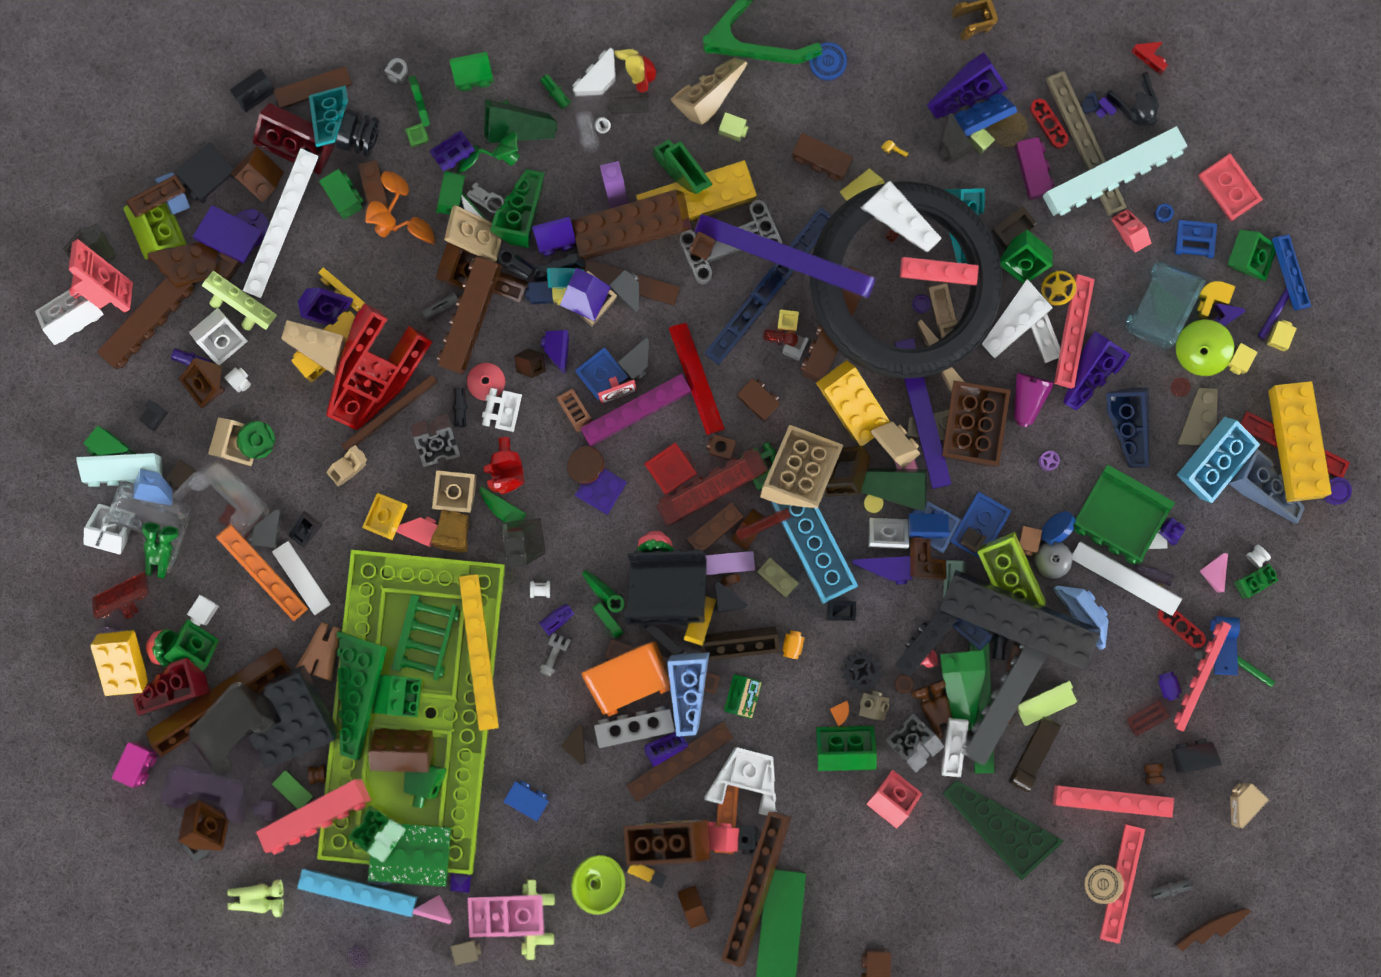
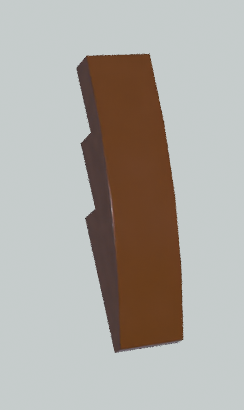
M1244 907L1210 919L1188 932L1175 942L1174 945L1183 952L1195 940L1203 945L1215 933L1219 937H1223L1251 911Z

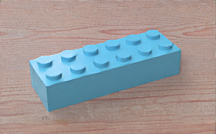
M770 501L822 604L858 587L819 508L783 505Z

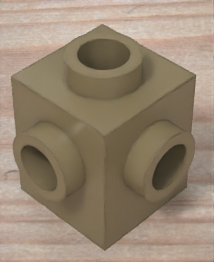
M872 690L871 694L863 693L860 701L859 716L885 721L886 713L889 710V698L882 696L883 693Z

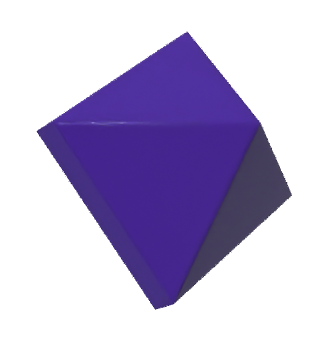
M451 873L450 891L470 893L471 874Z

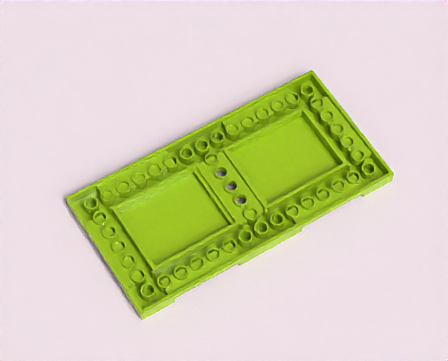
M351 550L342 632L387 647L381 675L422 679L418 718L373 713L372 708L360 760H354L340 755L342 718H339L341 700H339L337 674L333 721L339 733L336 739L330 742L324 795L354 779H362L371 801L366 803L365 808L359 811L354 809L349 812L350 815L341 820L337 818L333 821V825L324 829L321 827L317 859L369 864L370 854L347 837L356 825L359 826L362 823L363 819L361 817L369 805H371L396 823L452 827L448 872L474 873L488 730L479 731L459 577L479 574L493 678L506 565ZM411 594L420 596V601H423L424 604L451 610L452 605L458 606L457 610H460L458 621H454L443 662L445 672L443 678L439 677V681L433 680L434 674L409 667L402 668V671L392 670ZM424 611L417 612L415 617L418 622L446 629L449 620L448 617ZM416 629L415 631L412 630L410 638H413V641L441 648L444 636ZM411 648L410 650L407 649L405 657H408L409 660L437 666L439 655ZM430 707L436 710V716L433 719H429L426 716V710ZM375 729H424L426 731H433L434 752L430 765L445 768L447 771L437 797L432 799L425 798L423 808L413 807L414 795L404 792L405 772L370 771L368 751Z

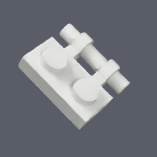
M490 388L489 395L486 396V409L482 414V425L489 427L491 419L497 420L495 428L514 432L522 394L503 390L502 398L496 397L498 389ZM495 403L500 404L498 415L493 414Z

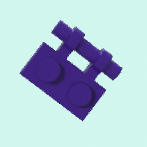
M460 130L429 152L444 172L448 168L452 169L455 167V164L463 158L467 159L470 157L469 155L475 149Z

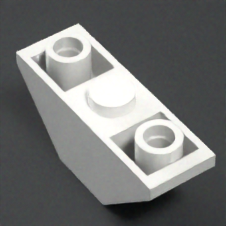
M612 48L608 51L604 50L598 57L599 61L595 65L591 64L586 70L587 74L574 83V95H603L616 81L614 50Z

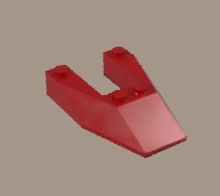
M363 303L353 320L326 412L327 417L357 431L403 390L432 343L423 332L408 326L388 360L368 351L386 323L387 318L379 310L366 303Z

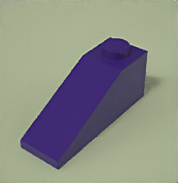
M910 556L851 560L852 565L889 581H896V585L907 584V580H912V576H910Z

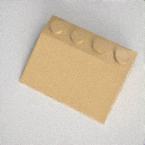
M789 425L763 485L761 498L777 504L818 508L843 444Z

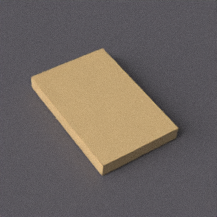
M456 205L452 207L444 238L445 241L486 260L496 262L502 239L491 232L492 222Z

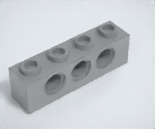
M666 706L654 708V713L647 714V710L635 712L636 716L628 718V714L617 716V721L609 722V718L599 720L598 725H594L599 748L675 732L670 709L666 710ZM650 717L658 719L659 725L656 728L648 726L647 722ZM637 721L640 725L639 731L631 732L629 730L630 722ZM613 725L620 727L621 733L619 736L615 737L610 734V728Z

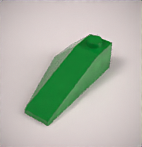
M526 169L515 184L513 191L505 198L503 205L495 212L491 232L510 245L529 248L533 233L532 226L535 224L545 176L544 172Z

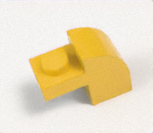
M1215 281L1203 287L1197 294V297L1204 299L1203 301L1200 300L1197 306V311H1199L1198 317L1206 319L1209 316L1213 303L1229 305L1235 286Z

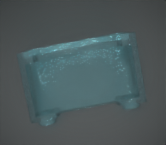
M1160 261L1158 264L1155 263L1150 271L1153 274L1152 281L1137 311L1133 315L1129 314L1125 321L1127 327L1125 330L1164 350H1168L1177 341L1206 279Z

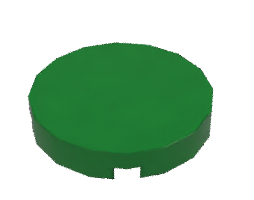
M260 421L246 423L241 427L237 436L239 450L243 455L252 459L266 457L271 453L273 443H275V436L271 427Z

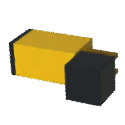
M645 865L628 866L626 872L660 888L663 887L667 878L666 875Z

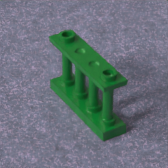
M411 594L392 670L402 671V668L409 667L434 674L433 680L439 681V677L443 678L445 672L443 662L454 621H458L460 610H457L458 606L452 605L451 610L424 604L423 601H420V596ZM424 611L448 617L446 629L418 622L415 619L417 612ZM417 629L444 636L442 647L413 641V638H410L412 630L415 631ZM413 648L439 655L437 666L409 660L408 657H405L407 649Z

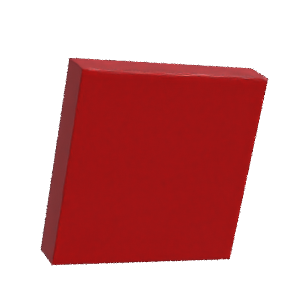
M676 442L644 463L665 496L697 474Z

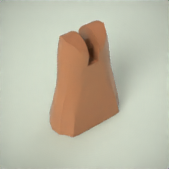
M321 622L295 668L304 665L310 675L332 681L339 646L337 631H341V628L334 626L329 639H325L329 624Z

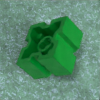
M369 805L361 817L363 819L362 823L359 826L356 825L347 838L376 859L384 862L390 854L391 848L396 847L397 841L401 838L405 829Z

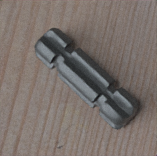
M1204 649L1194 653L1196 660L1200 661L1205 658L1206 652ZM1213 668L1206 681L1208 687L1218 684L1216 676L1213 675Z

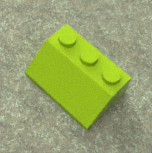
M167 203L156 207L138 218H135L127 205L123 208L145 260L148 259V253L187 245L175 215H171Z

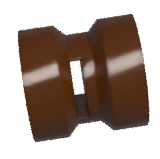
M1163 763L1144 765V771L1149 775L1145 778L1146 785L1165 783V777L1160 774L1164 769Z

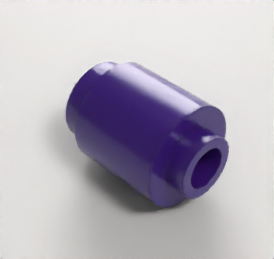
M1174 672L1159 675L1160 681L1158 683L1163 698H1168V701L1180 698L1179 694L1182 693L1177 675L1175 676Z

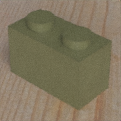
M771 558L757 571V574L784 598L799 584Z

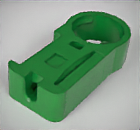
M600 602L592 607L604 622L607 633L609 634L608 627L614 635L609 634L611 637L617 639L624 633Z

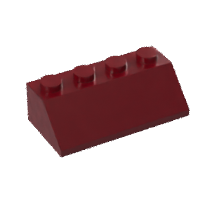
M271 103L259 113L252 142L295 163L300 149L319 156L312 171L318 175H321L335 145L334 142L316 147L313 123Z

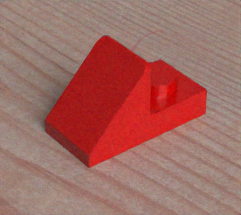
M1163 42L1136 44L1131 51L1159 75L1168 67L1166 60L1162 56L1154 54Z

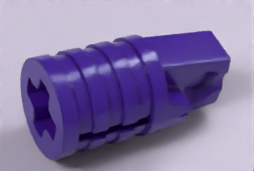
M564 604L552 611L539 624L550 636L574 615V612L567 604Z

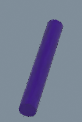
M1287 287L1258 335L1262 340H1265L1290 297Z

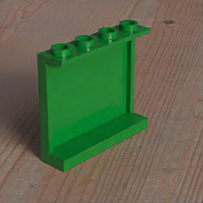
M1107 464L1079 512L1076 523H1073L1074 531L1082 536L1086 534L1091 537V541L1101 546L1103 544L1109 547L1108 550L1115 555H1123L1126 557L1125 560L1133 565L1136 563L1140 564L1175 502Z

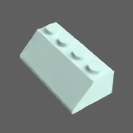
M155 453L77 457L81 480L83 483L88 484V487H99L100 483H107V486H118L119 482H126V485H134L140 469L160 473L163 477L162 457Z

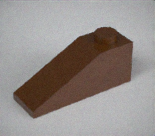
M377 160L358 164L368 205L372 201H378L385 205L388 210L389 204L385 187L381 182V170Z

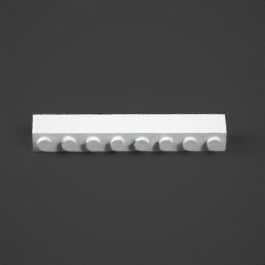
M300 149L243 288L244 292L261 298L319 156Z

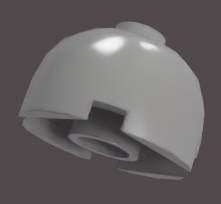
M1056 541L1053 542V545L1046 543L1040 545L1038 553H1035L1033 558L1037 571L1048 579H1058L1066 575L1071 569L1073 562L1069 548L1063 543H1057Z

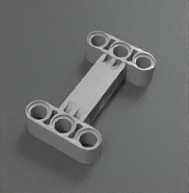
M762 200L753 201L749 210L752 222L738 228L782 244L766 204ZM760 206L763 212L756 214L753 212V208ZM767 223L771 226V229L763 231L760 226ZM687 230L680 235L682 250L696 281L700 284H707L711 280L712 270L709 263L740 250L716 241L707 261L702 258L699 261H693L690 258L692 253L689 252L692 243H684L683 238L691 236L695 239L696 234L692 230ZM701 270H705L709 275L707 278L702 279L698 276V273Z

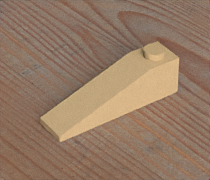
M736 57L715 68L713 75L702 76L699 78L700 82L693 87L687 85L671 98L672 103L690 121L703 125L716 113L747 66V62Z

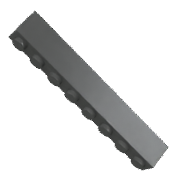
M1020 643L1018 647L1021 649L1018 656L1014 655L1009 663L1011 665L1010 670L1003 673L1000 679L1002 684L999 689L995 688L990 696L993 700L990 705H985L981 712V715H983L981 721H976L971 730L974 732L973 735L963 743V755L981 766L986 764L1047 654Z

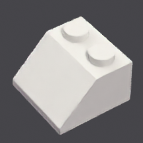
M219 308L189 332L196 343L217 365H221L248 342Z
M98 504L84 527V545L121 555L127 544L135 513Z

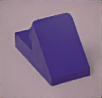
M1215 304L1213 306L1219 314L1214 321L1219 322L1223 326H1226L1245 312L1244 308L1224 304Z

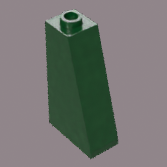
M485 100L484 137L489 143L501 142L502 138L512 131L517 133V141L555 139L558 124L551 114Z
M868 468L861 492L925 511L927 507V469Z

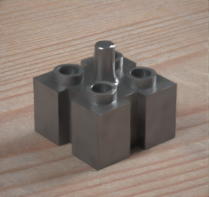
M448 414L434 417V422L426 423V420L411 424L413 438L417 450H419L423 467L436 464L438 459L445 457L446 461L460 457L458 443Z
M912 714L902 724L904 728L900 732L895 730L885 741L917 773L927 763L925 759H928L930 754L934 757L944 745L927 726Z

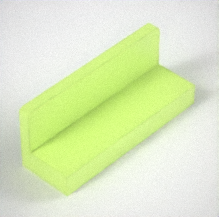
M1066 681L1021 702L1017 707V711L1024 725H1030L1042 719L1043 716L1047 717L1075 704L1077 700L1073 694L1071 682Z

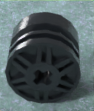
M347 109L344 112L339 128L336 147L351 151L355 144L356 154H360L363 150V155L369 157L378 139L379 118L373 117L370 121V116L365 115L362 122H360V113Z

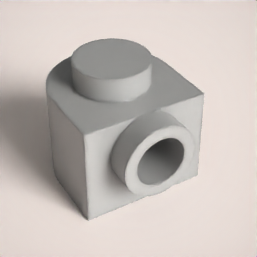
M395 58L389 62L385 69V73L388 75L387 79L394 84L398 82L403 84L408 75V67L404 60Z

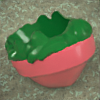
M657 530L650 531L638 540L636 551L644 553L655 550L671 552L674 549L671 539L663 532Z
M173 630L155 631L147 640L146 652L153 664L167 667L171 663L163 656L176 635Z

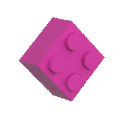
M128 742L112 779L132 788L141 787L142 784L145 785L149 778L148 770L157 761L158 757L155 756L157 752L138 742Z

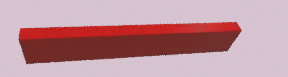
M687 323L669 327L706 434L710 435L725 430Z
M1246 411L1240 424L1253 437L1278 448L1274 424ZM1324 449L1328 474L1336 478H1343L1350 462Z

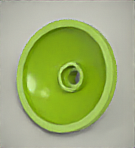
M1202 319L1194 321L1183 328L1177 338V358L1187 371L1195 375H1215L1224 370L1232 360L1234 354L1232 335L1225 326L1214 320ZM1206 348L1208 352L1204 354L1201 352V349Z
M602 855L591 856L585 859L577 867L572 878L573 898L582 910L591 914H604L614 909L622 899L625 890V877L620 865L612 858Z

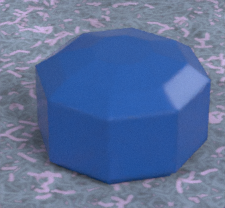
M1164 203L1157 206L1154 215L1157 221L1165 223L1172 219L1174 211L1172 206Z

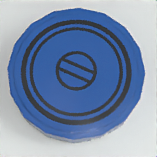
M824 42L820 44L822 55L809 60V66L817 78L834 80L844 73L847 66V56L839 45L832 42Z

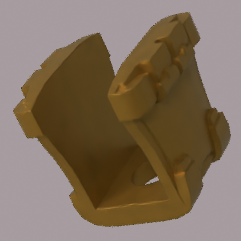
M978 0L968 4L964 1L954 6L952 9L953 19L978 10L981 11L984 22L968 25L960 34L961 41L970 39L973 34L982 31L987 33L997 23L998 17L992 0Z
M442 510L438 526L431 538L433 546L451 552H467L469 516L459 512Z

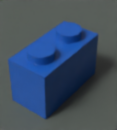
M523 780L520 783L515 781L504 803L538 821L550 801L546 799L548 795L540 790L534 792L529 789L531 785Z

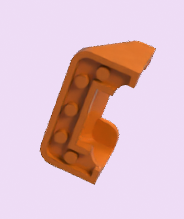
M656 641L581 673L603 715L607 714L608 717L619 713L618 708L659 691L662 694L671 690L669 670Z

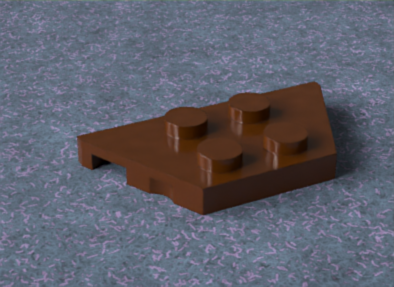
M198 242L148 253L147 257L159 267V270L176 287L206 280L215 270L218 251Z

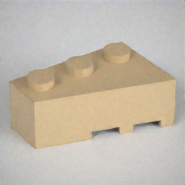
M287 320L281 339L336 376L346 338L340 334Z

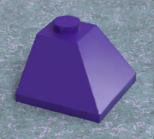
M576 268L560 306L595 322L611 286L595 276Z
M307 288L298 300V306L302 318L325 325H333L338 321V316L351 305L353 298L322 288Z
M568 330L546 331L545 336H542L541 348H544L546 355L557 368L566 374L569 347Z

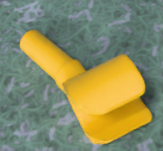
M891 140L886 141L881 146L888 154L891 150H894L905 157L908 155L907 152L898 148Z

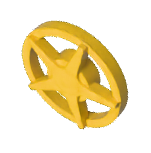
M1053 272L1042 283V296L1051 305L1066 304L1076 293V281L1068 272ZM1060 275H1066L1071 280L1063 282L1060 280ZM1056 276V281L1052 284H1047L1051 278ZM1073 283L1072 291L1067 296V286ZM1045 287L1050 288L1052 291L1049 299L1046 297ZM1063 295L1065 297L1062 301H1052L1055 296Z

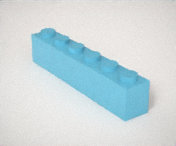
M308 868L302 869L297 888L409 917L414 915L413 910L418 899L416 895Z

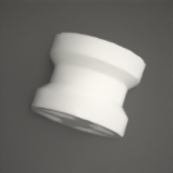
M1256 545L1253 552L1246 554L1247 559L1258 569L1263 566L1265 561L1271 559L1268 552L1260 545Z

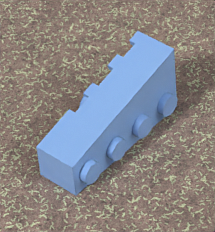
M709 652L671 655L668 660L677 736L696 735L699 729Z

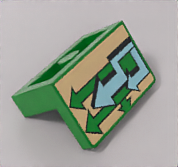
M733 674L724 712L752 719L762 682Z

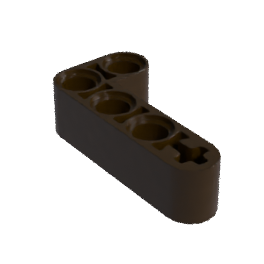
M1044 716L1042 717L1009 779L1010 784L1027 793L1031 791L1037 779L1035 776L1061 725Z

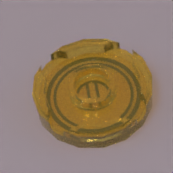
M1017 112L990 125L989 132L997 144L1003 147H1013L1017 142L1024 140L1027 134V122L1025 117Z

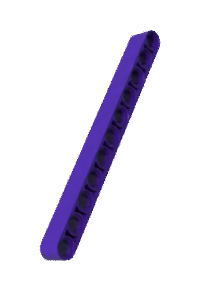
M700 214L694 232L698 233L699 231L721 243L867 298L876 280L862 273Z

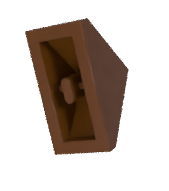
M752 509L731 540L747 551L769 519L755 509Z
M695 885L677 892L691 929L709 922Z

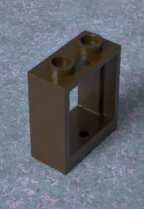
M864 446L842 448L824 491L826 497L861 494L871 458ZM854 461L850 477L834 478L838 462Z

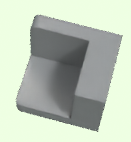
M791 333L782 354L799 361L809 338H803Z

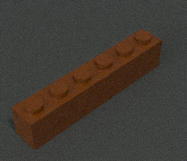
M166 277L102 345L97 353L113 368L117 370L119 367L123 368L128 363V358L132 354L139 352L142 348L141 344L153 337L155 334L154 330L167 322V316L180 308V302L193 294L195 285L190 283L175 287L169 278Z

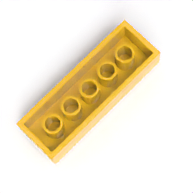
M744 160L706 172L705 174L712 182V186L698 194L686 190L675 182L638 194L636 198L638 201L672 190L682 191L685 195L691 222L699 219L700 214L709 216L753 202L757 199V195Z
M1310 381L1273 386L1268 390L1286 500L1287 502L1325 498L1332 493L1313 383Z

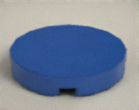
M1064 511L1051 517L1042 528V540L1049 545H1053L1055 541L1057 543L1063 541L1074 529L1073 523H1076L1074 516L1070 512Z

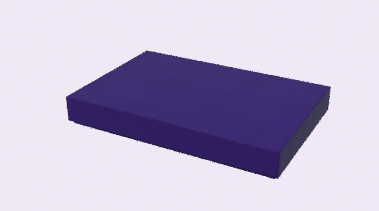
M212 205L194 233L193 239L244 264L263 231Z

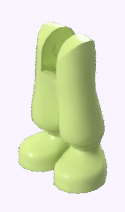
M275 880L272 886L257 884L248 887L232 888L227 891L228 896H240V902L228 903L229 910L258 913L272 910L275 917L282 916L283 899H266L268 896H283L282 880Z

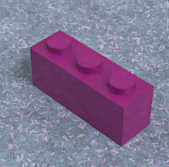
M1039 137L1017 142L1014 147L1028 200L1041 198L1047 191L1055 188L1054 180L1049 177L1048 173L1050 171L1049 162L1045 160L1043 154L1045 153L1044 143L1040 142Z

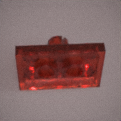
M145 572L92 597L93 615L96 620L101 617L106 618L117 609H121L126 619L137 614L139 610L133 601L142 600L149 594L148 577L145 575Z

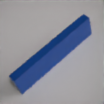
M1290 235L1272 238L1294 311L1311 307Z

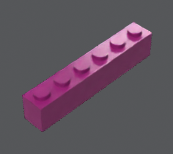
M680 374L580 429L589 446L592 447L691 393V389L683 375Z

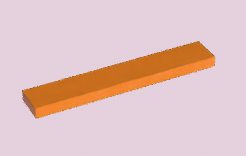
M231 523L216 535V538L293 621L308 610L303 601Z

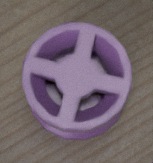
M1046 451L1039 458V466L1045 471L1055 469L1060 461L1058 454L1054 451Z

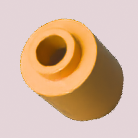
M790 630V634H785L782 649L784 657L798 659L799 655H801L805 638L801 636L802 632Z

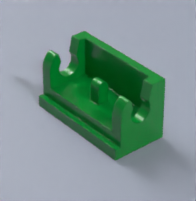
M444 171L436 213L450 215V209L454 205L459 207L465 175Z

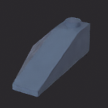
M1256 449L1228 484L1247 498L1297 524L1305 507L1300 501L1287 502L1283 476L1277 474L1271 459Z

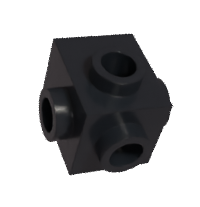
M735 826V828H739L738 851H742V854H753V850L757 849L761 834H758V827Z

